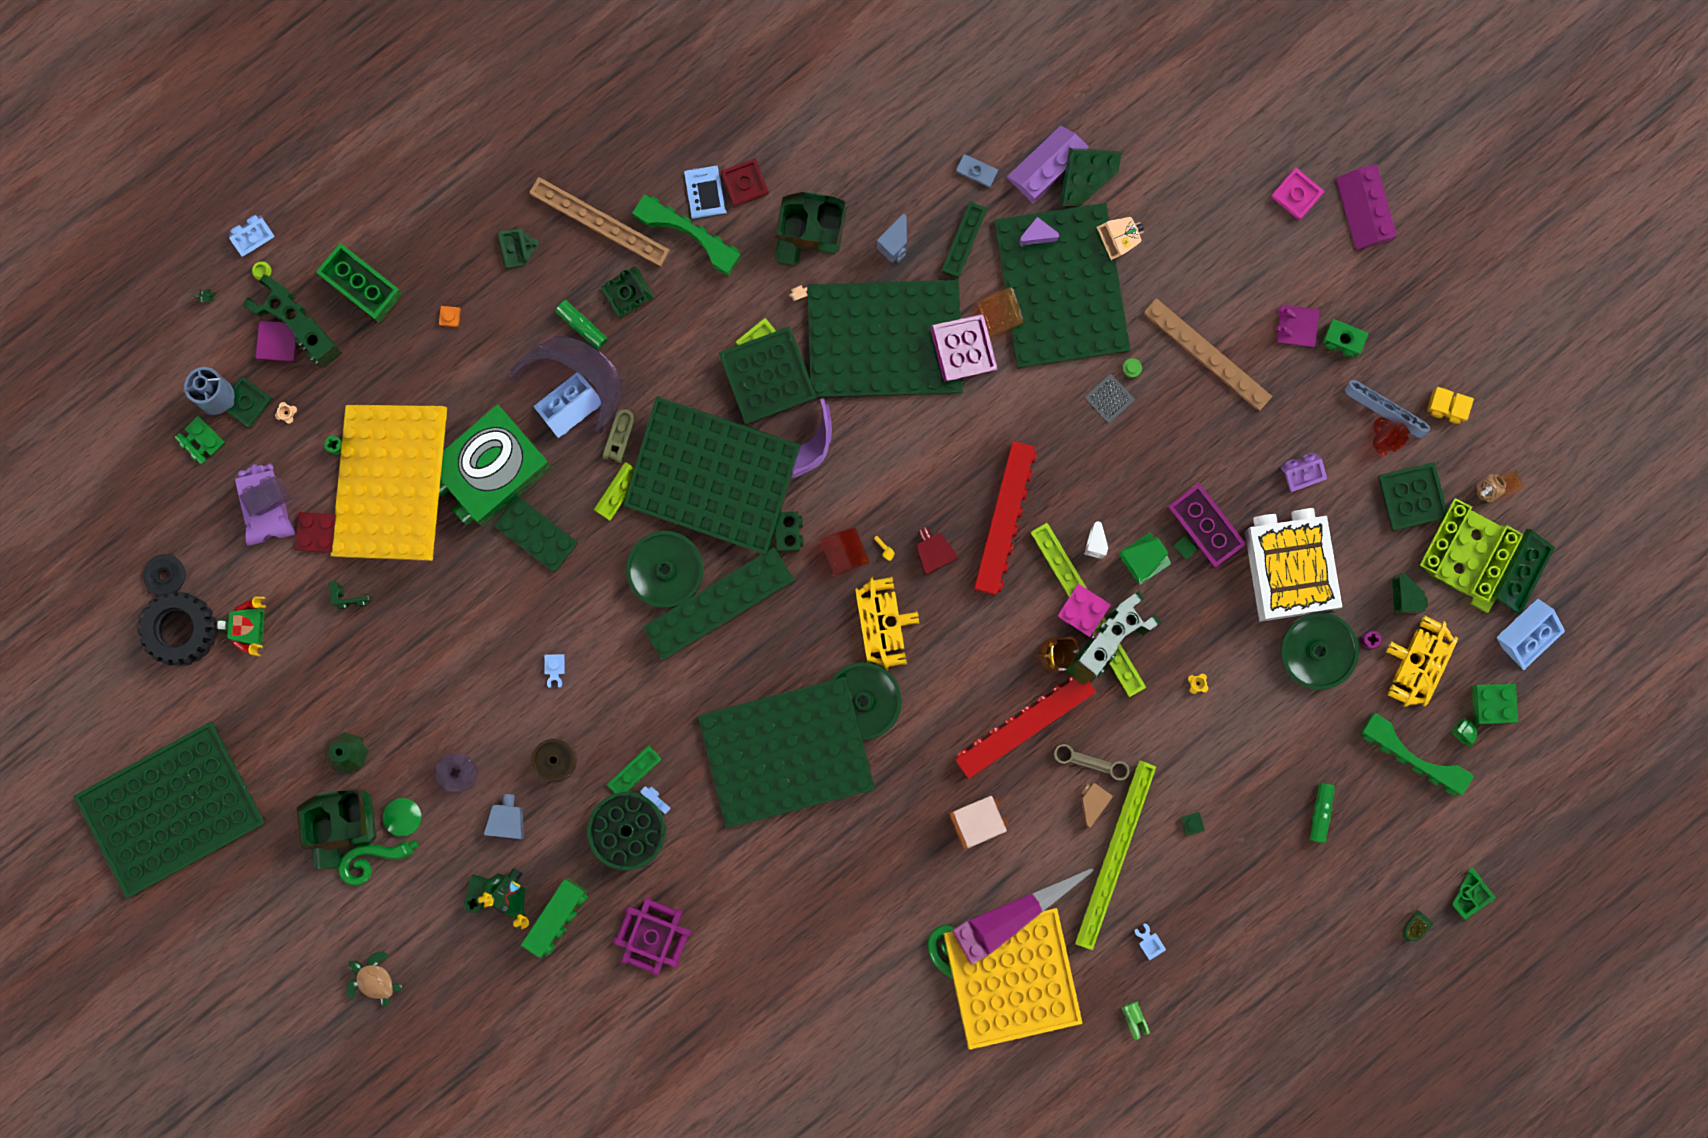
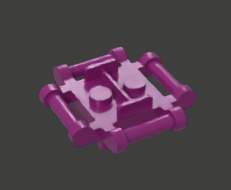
M646 897L641 911L626 906V914L617 937H614L613 940L614 944L626 948L621 963L626 965L627 963L652 972V975L657 977L663 963L678 968L680 963L678 960L687 937L692 932L687 928L678 926L683 910H675L652 901V898ZM650 908L674 917L672 923L647 914L648 909ZM633 915L638 918L629 942H627L624 938ZM675 931L681 934L672 957L668 958L666 954ZM632 951L656 960V965L631 956Z

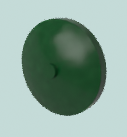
M658 531L643 537L633 547L627 559L626 575L631 589L643 602L654 607L672 608L680 605L694 596L703 579V561L698 549L688 538L676 532Z
M1325 612L1309 613L1295 620L1286 630L1280 650L1283 666L1290 677L1297 683L1316 690L1330 689L1343 683L1354 671L1359 657L1358 640L1352 628L1343 619Z
M855 663L838 671L831 680L847 677L863 740L874 739L888 732L898 720L902 708V694L895 678L886 669L872 663Z

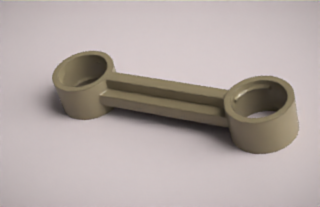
M1066 744L1059 745L1054 750V758L1058 763L1066 764L1072 762L1105 772L1117 781L1124 780L1129 775V767L1125 762L1117 761L1111 763L1078 753ZM1061 747H1067L1071 752L1070 758L1066 761H1061L1057 757V750ZM1116 764H1122L1125 767L1126 775L1124 777L1116 778L1113 775L1112 769Z

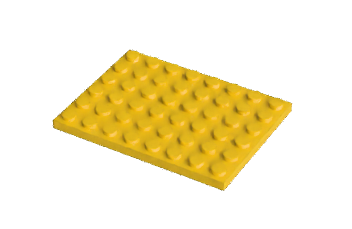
M346 405L331 556L433 561L447 407Z

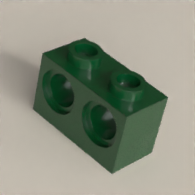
M798 511L780 513L776 526L778 553L800 552V547H804L803 535H799V528H803L802 516H798ZM786 518L794 519L795 523L792 527L784 525ZM787 537H793L796 540L793 546H787L784 543Z

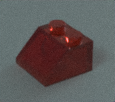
M856 527L820 539L834 577L870 563Z

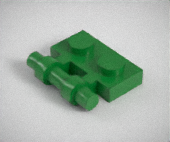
M197 416L185 428L189 433L186 438L181 433L175 437L179 442V446L182 449H186L191 454V458L194 461H198L201 465L207 462V459L203 456L206 452L213 457L226 444L200 416ZM194 440L201 445L198 450L191 444Z

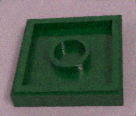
M241 376L233 386L234 405L226 410V412L251 429L273 398Z

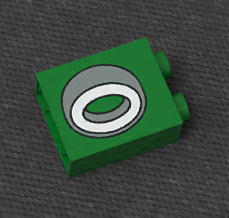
M497 404L443 450L439 494L443 497L450 491L459 501L452 508L457 516L466 525L475 519L483 527L516 499L517 496L551 469L552 466Z

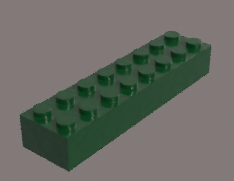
M774 547L767 552V555L762 554L642 628L661 659L666 661L788 587L795 580Z

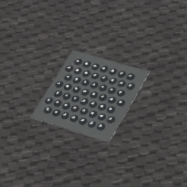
M1111 373L1084 397L1108 423L1112 422L1135 400Z

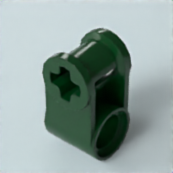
M474 874L471 876L464 901V907L468 912L478 913L483 910L484 902L479 903L478 896L482 892L483 882L488 878ZM476 899L478 907L473 908V906L470 905V902L475 901Z

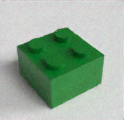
M1516 684L1472 686L1474 725L1518 723Z

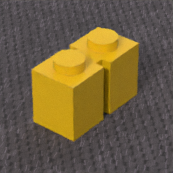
M1436 387L1432 392L1427 412H1430L1436 418L1445 416L1450 419V422L1461 424L1468 420L1474 398L1459 393L1453 396L1454 392Z

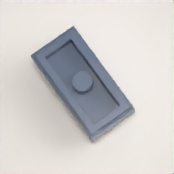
M965 154L956 170V173L989 188L998 172V169Z

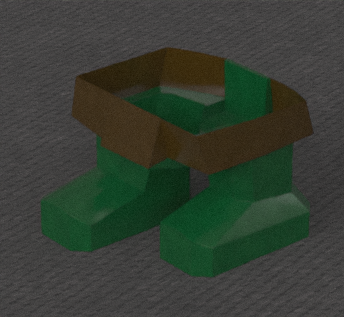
M810 192L794 193L782 197L775 239H778L775 252L777 263L779 265L795 267L800 263L802 247L816 249L820 253L832 255L840 251L846 215L845 200Z
M350 789L319 794L296 807L301 848L303 850L312 849L313 865L319 870L337 868L341 863L340 848L349 846V840L353 844L360 845L372 843L377 837L372 795L365 790Z

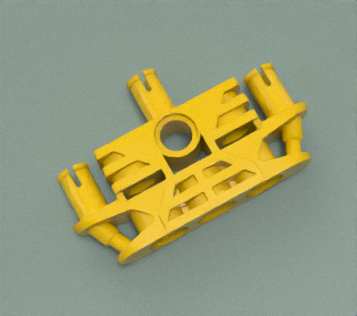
M871 577L870 581L860 590L858 588L855 589L867 663H875L888 671V667L907 665L906 659L898 660L906 657L905 652L886 656L885 652L897 651V649L904 650L901 626L919 624V618L911 619L918 617V612L899 615L895 592H891V594L885 593L884 595L875 593L876 591L894 589L893 578L873 580V577ZM865 592H871V597H861ZM877 598H878L879 607H880V612H878V613H877L876 604H875V599H877ZM884 616L882 625L886 630L880 631L878 617ZM888 617H893L896 619V625L889 627L886 625L885 620ZM883 634L885 638L886 649H883L881 635ZM880 652L881 658L872 657L871 653Z
M1424 615L1422 618L1423 622H1420L1419 626L1436 633L1435 636H1429L1430 633H1423L1422 629H1418L1408 649L1392 641L1388 645L1389 648H1387L1386 653L1402 659L1393 682H1399L1401 686L1406 685L1405 688L1410 691L1407 692L1392 684L1390 687L1392 691H1388L1387 695L1403 702V707L1422 704L1423 707L1427 706L1458 640L1457 636L1453 637L1450 634L1451 632L1446 627L1445 621L1440 623ZM1443 636L1449 640L1448 644L1442 642ZM1412 654L1417 655V664L1411 662L1410 656ZM1418 692L1424 694L1423 698H1418L1415 696Z

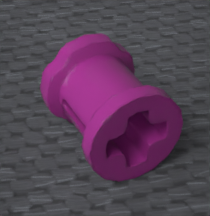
M1376 631L1367 632L1361 637V644L1366 649L1376 648L1382 642V637ZM1372 636V639L1375 640V643L1371 644V642L1368 641L1367 638Z

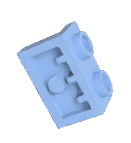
M261 215L250 217L247 220V224L242 227L240 225L230 230L231 234H229L230 240L242 257L274 238V234Z

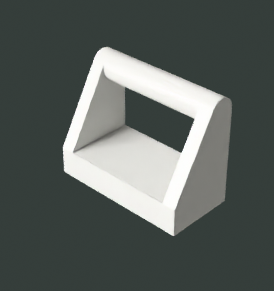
M1096 522L1091 527L1084 554L1103 559L1107 555L1108 545L1102 523Z

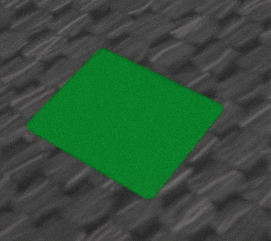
M1185 536L1174 545L1186 560L1197 551V548Z

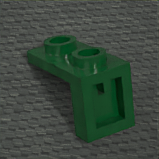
M337 581L328 582L331 605L337 606V609L349 608L350 604H356L357 607L367 606L368 602L373 601L370 596L342 600V597H344L343 586Z

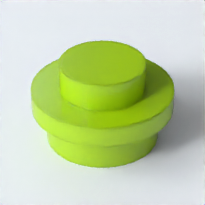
M257 262L252 268V274L257 280H260L263 274L271 276V267L266 262Z

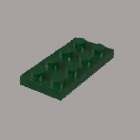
M519 496L516 497L494 525L554 573L578 544L576 540Z
M1526 529L1492 597L1513 612L1521 614L1555 547L1533 530Z

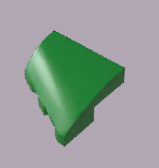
M1471 867L1452 905L1464 922H1466L1494 901L1496 897Z

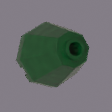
M344 732L330 740L325 756L333 770L350 774L364 766L368 750L361 737Z

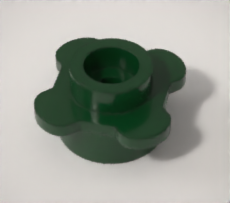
M211 289L199 290L200 294L195 295V297H198L199 302L214 301L216 293H211Z

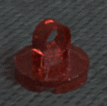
M1383 417L1378 418L1374 422L1373 429L1377 435L1374 437L1373 447L1379 454L1388 455L1387 451L1390 450L1396 452L1408 442L1409 437L1407 435L1408 433L1410 434V431L1404 423H1392ZM1386 422L1387 426L1380 430V425Z

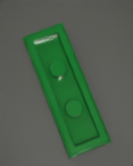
M649 745L617 774L607 786L614 794L628 792L662 758Z

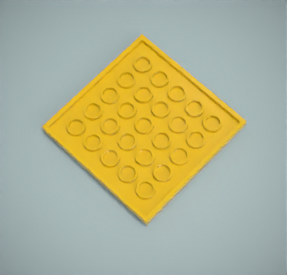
M1057 908L1044 910L995 951L972 965L967 960L952 931L943 933L969 1050L1083 1024Z

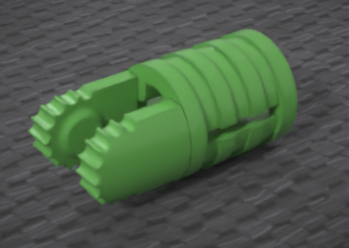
M1138 1001L1127 1003L1121 1007L1134 1040L1141 1037L1137 1023L1144 1035L1150 1033L1138 1006Z

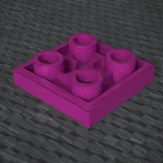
M259 321L256 349L257 360L295 362L297 343L294 338L296 336L286 323Z

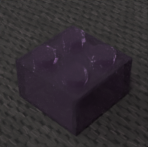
M270 476L259 481L260 484L255 487L253 485L246 487L242 490L243 493L239 495L249 516L260 517L292 499L282 480Z

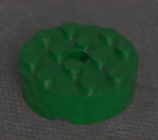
M633 792L615 793L603 799L592 811L587 827V838L592 852L602 863L619 870L638 869L652 862L661 852L667 835L666 821L662 811L644 795ZM626 825L632 829V833L628 837L622 834V828Z

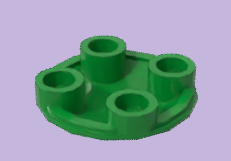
M398 798L386 806L383 813V822L391 834L408 836L419 828L422 822L421 811L412 800Z

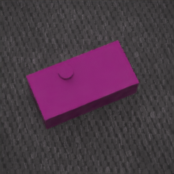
M1200 483L1168 506L1214 568L1246 545Z

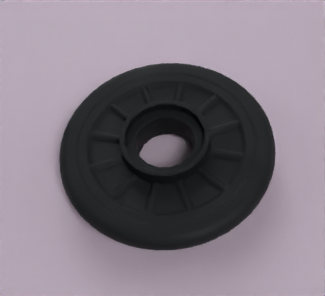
M162 554L155 556L145 566L143 573L144 583L156 595L168 594L173 591L177 592L184 584L185 568L181 561L172 555ZM163 570L169 572V578L165 581H162L159 577L160 572Z

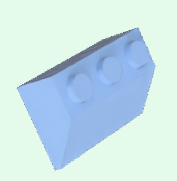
M577 372L533 407L559 438L566 434L574 425L581 422L592 411L597 410L603 404V401L584 377Z
M1537 599L1496 638L1502 649L1521 669L1525 670L1565 630L1554 609Z

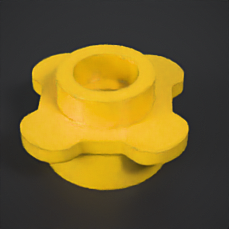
M1205 674L1188 677V682H1190L1191 686L1189 690L1192 694L1208 691L1209 687L1207 686V676Z

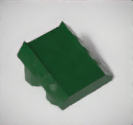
M635 266L629 270L624 269L619 273L618 277L607 281L605 285L601 286L602 291L620 319L654 298V293L642 276L641 271Z

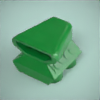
M1150 532L1118 553L1120 559L1139 585L1171 564L1167 556V550L1161 541Z

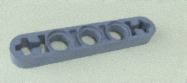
M1351 380L1345 387V392L1351 398L1416 437L1425 438L1430 431V426L1425 421L1360 382Z

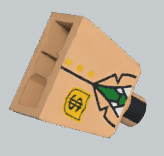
M1131 217L1111 220L1097 227L1111 260L1125 254L1141 242L1139 234L1144 232L1143 225L1139 222L1134 224Z

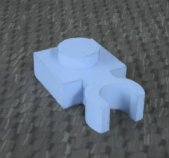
M545 655V674H550V678L547 681L548 688L552 687L551 683L553 680L558 681L559 688L562 687V680L559 678V674H565V655Z
M645 786L640 791L641 794L650 799L665 814L671 809L657 797L660 793L652 786L649 789Z
M1144 923V933H1139L1138 929H1134V932L1143 939L1139 945L1147 958L1151 960L1166 949L1156 933L1149 934L1150 928Z

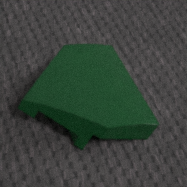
M520 228L499 231L497 236L505 270L524 266L540 241L535 238L533 239Z

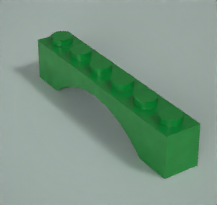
M644 194L632 212L635 219L648 227H670L689 234L705 249L713 268L728 277L731 275L741 259L737 248L732 245L726 246L723 244L724 241L718 236H710L707 234L708 231L702 226H694L691 224L692 221L686 216H678L675 214L676 211L670 206L666 205L664 207L659 204L660 201L652 195L648 197Z
M1371 713L1359 732L1363 735L1365 741L1373 744V742L1378 744L1382 752L1388 755L1392 753L1396 756L1395 759L1403 765L1409 764L1413 767L1412 770L1421 776L1425 774L1429 777L1428 781L1436 786L1442 785L1446 788L1445 792L1454 797L1456 795H1463L1474 775L1458 765L1439 766L1417 758L1400 742L1392 723L1377 713Z

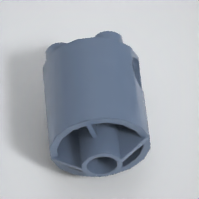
M197 368L186 377L184 391L187 397L207 414H221L234 405V390L231 384L212 368Z

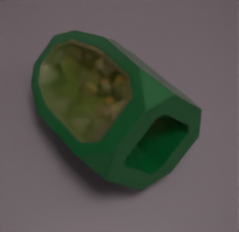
M1416 910L1406 922L1402 930V936L1407 941L1415 942L1420 940L1434 923L1422 912Z

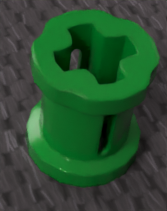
M329 436L325 440L324 447L331 454L340 455L342 440L335 436ZM333 442H336V443H337V444H336V447H337L336 449H333V448H332V447H333Z

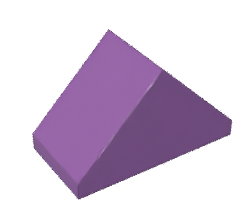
M1037 217L1020 238V246L1056 242L1059 239V233Z

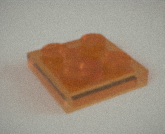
M1012 287L977 301L981 315H984L989 337H994L1025 323Z

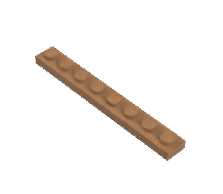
M538 177L529 192L531 196L659 267H662L670 253V250L540 177Z
M1157 298L1143 313L1256 410L1260 411L1272 398V395Z

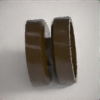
M549 739L537 745L533 751L531 761L533 769L539 777L547 781L558 782L572 775L576 769L577 757L572 746L565 741ZM552 757L557 758V762L555 764H552L553 762H551Z

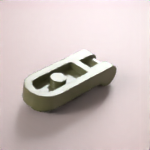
M623 409L616 414L603 453L604 459L609 460L610 458L614 459L617 463H622L635 423V417L631 411ZM613 446L619 447L618 453L612 451Z

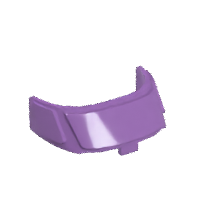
M825 398L820 399L822 404L820 427L810 441L801 445L791 478L803 475L816 468L826 457L829 443H831L832 426L829 405H826Z

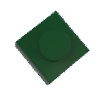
M1200 812L1180 817L1185 836L1205 831Z

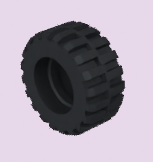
M175 591L168 594L163 593L158 595V599H152L149 602L150 606L148 608L144 607L142 610L144 616L143 618L139 617L138 621L141 624V628L137 629L138 635L142 637L139 641L142 646H145V652L148 655H152V658L156 661L173 666L191 665L194 661H200L203 654L207 655L210 652L209 646H213L215 643L213 636L217 635V629L214 628V625L217 624L216 618L212 617L213 611L206 606L207 603L196 596ZM175 611H183L189 614L194 626L191 638L181 647L168 645L162 636V625L165 619Z

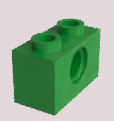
M1333 319L1329 323L1322 344H1325V347L1330 350L1336 351L1337 349L1342 351L1343 355L1354 358L1361 354L1369 333ZM1340 336H1346L1349 340L1348 344H1343Z

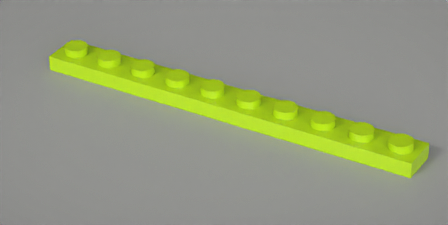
M1048 523L1030 532L1068 597L1071 596L1078 584L1086 588ZM1104 616L1097 625L1094 632L1092 633V637L1096 636L1098 632H1101V630H1099V627L1102 625L1103 622L1106 623V619L1104 618ZM1119 643L1117 650L1114 652L1116 656L1109 665L1128 697H1131L1145 689L1146 686Z
M1139 760L1080 932L1078 933L1076 945L1090 950L1094 948L1156 767Z

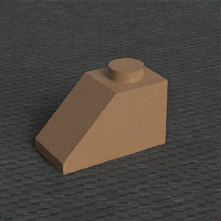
M1095 783L1087 784L1081 792L1083 794L1081 801L1085 825L1088 828L1092 827L1113 797Z

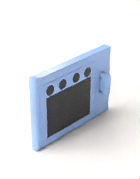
M718 165L684 171L692 214L691 218L696 219L725 214L726 210Z

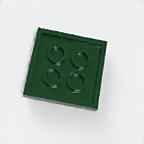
M1435 462L1378 475L1392 531L1444 519L1447 507Z

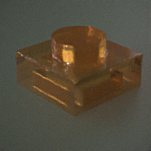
M1517 471L1500 476L1506 483L1503 496L1523 489Z

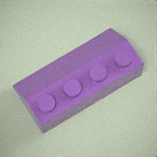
M1060 125L1007 178L1034 204L1065 174L1069 148L1088 149L1089 146L1076 133Z

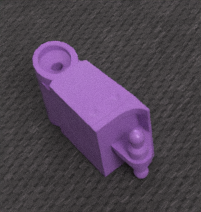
M254 464L245 471H239L238 476L240 478H236L235 481L246 524L247 546L263 543L272 536L284 538L295 535V531L288 519L281 482L274 475L273 465L257 466V464Z

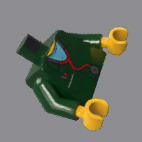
M512 868L508 877L497 873L484 881L482 892L478 896V902H484V908L492 906L509 917H516L517 919L513 922L515 927L520 925L521 929L528 927L529 920L525 917L524 910L526 889L518 884L523 873Z

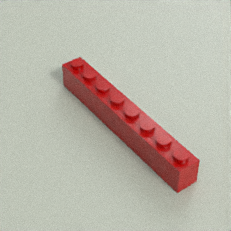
M1012 442L974 588L975 591L994 596L998 592H1002L1004 581H1001L1002 573H1007L1009 563L1006 562L1007 555L1011 556L1014 544H1010L1012 536L1016 537L1018 526L1015 525L1016 519L1021 518L1023 507H1020L1021 500L1026 499L1028 489H1025L1026 481L1030 482L1033 472L1029 470L1031 463L1035 464L1037 452H1034L1035 446Z
M1071 676L1068 678V684L1065 686L1059 684L1052 689L1053 694L1048 697L1045 694L1037 699V705L1032 708L1028 705L1020 711L1022 715L1017 718L1012 716L1004 722L1006 726L1001 729L997 726L988 732L990 735L988 738L983 740L981 737L972 743L974 746L972 749L967 751L965 748L957 753L958 758L955 761L966 778H971L1095 694L1096 691L1091 683L1088 681L1082 685Z

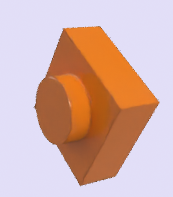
M441 306L439 325L459 328L461 309L458 307Z

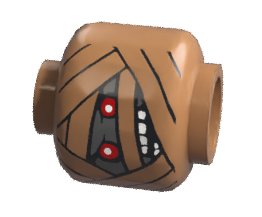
M1489 474L1477 483V496L1482 501L1485 500L1492 503L1505 493L1506 483L1499 475Z

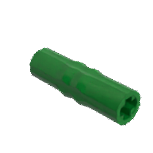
M564 300L557 307L555 312L595 349L599 350L606 343L608 338L567 300Z
M1319 783L1312 816L1310 841L1326 843L1328 826L1331 820L1335 791L1334 785Z

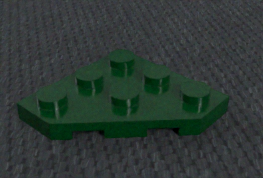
M1069 148L1059 204L1063 206H1080L1119 171L1122 152Z

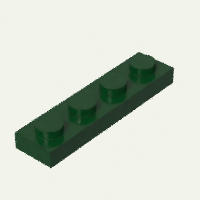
M971 201L969 202L942 268L943 273L958 279L960 278L988 208Z

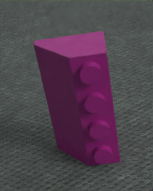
M1377 164L1358 168L1337 177L1336 181L1355 249L1360 250L1392 242L1397 237Z

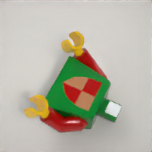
M254 597L252 600L237 606L234 611L229 612V620H218V631H228L227 638L232 640V644L244 653L258 657L261 656V654L257 653L258 648H263L265 610L260 608L266 607V605H261V600L265 599V597Z

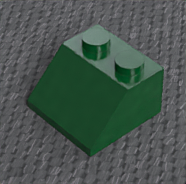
M1404 573L1393 576L1394 615H1413L1425 612V608L1428 607V598L1425 596L1424 591Z

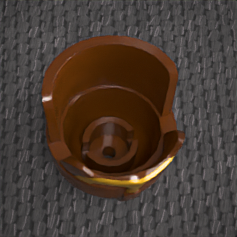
M1050 637L1039 646L1038 651L1034 654L1047 670L1066 671L1080 649L1078 642L1073 637Z

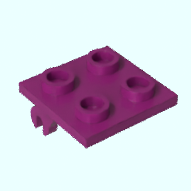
M1281 305V308H1278V313H1280L1279 326H1276L1275 329L1278 332L1277 343L1315 348L1320 310Z

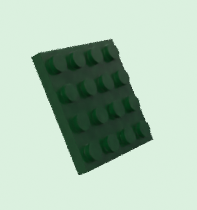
M790 326L719 352L745 425L817 398Z

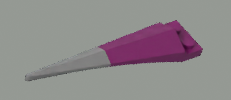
M1094 869L1079 873L967 920L952 929L951 931L970 965L995 951L1092 873Z

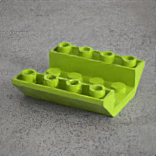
M1454 498L1419 566L1429 575L1468 596L1489 602L1524 534L1507 525L1502 527L1473 512L1471 510L1472 507ZM1473 530L1480 532L1481 537L1479 540L1472 538L1471 533ZM1456 563H1459L1463 566V572L1461 574H1458L1454 571V565Z

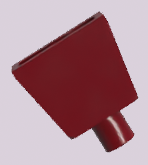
M928 527L918 531L922 542L916 545V549L925 576L958 560V555L941 533L932 536Z

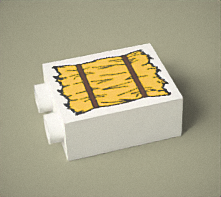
M1314 508L1291 512L1292 521L1282 523L1277 522L1276 514L1254 517L1255 527H1250L1245 531L1260 622L1302 616L1314 612L1335 611L1342 608L1327 516L1315 517Z

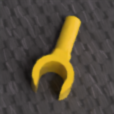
M876 536L874 540L885 550L882 556L891 561L895 555L894 551Z

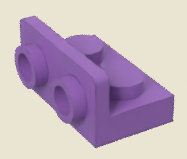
M1308 453L1298 460H1289L1281 466L1291 492L1327 479L1322 458L1316 453Z

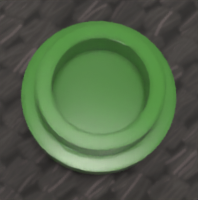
M1134 358L1126 360L1123 365L1124 374L1131 378L1137 377L1142 371L1140 361Z

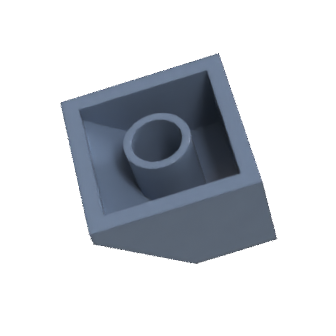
M905 214L877 240V250L892 264L896 261L900 262L906 256L907 220Z

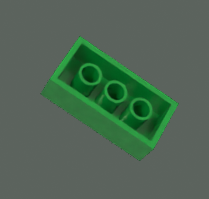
M341 243L316 271L322 279L378 323L403 295L397 287Z
M570 878L564 879L521 946L539 958L550 956L556 947L554 942L556 939H561L567 930L564 928L565 925L574 920L577 915L575 910L586 902L588 890Z

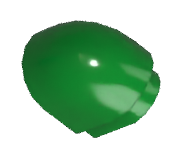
M1463 718L1451 729L1453 735L1465 746L1472 747L1477 739V729L1471 720Z

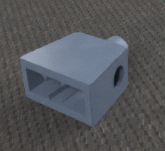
M503 794L502 805L493 804L484 835L516 839L524 838L522 807H514L515 795Z

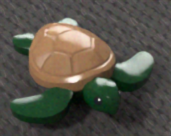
M376 952L370 955L365 967L358 961H349L350 970L357 974V978L350 980L347 984L346 992L349 999L353 1000L355 998L356 991L359 988L366 996L380 999L382 1006L387 1007L390 1001L388 997L393 992H398L402 989L400 984H392L391 977L384 968L377 966L380 961L388 957L386 952Z

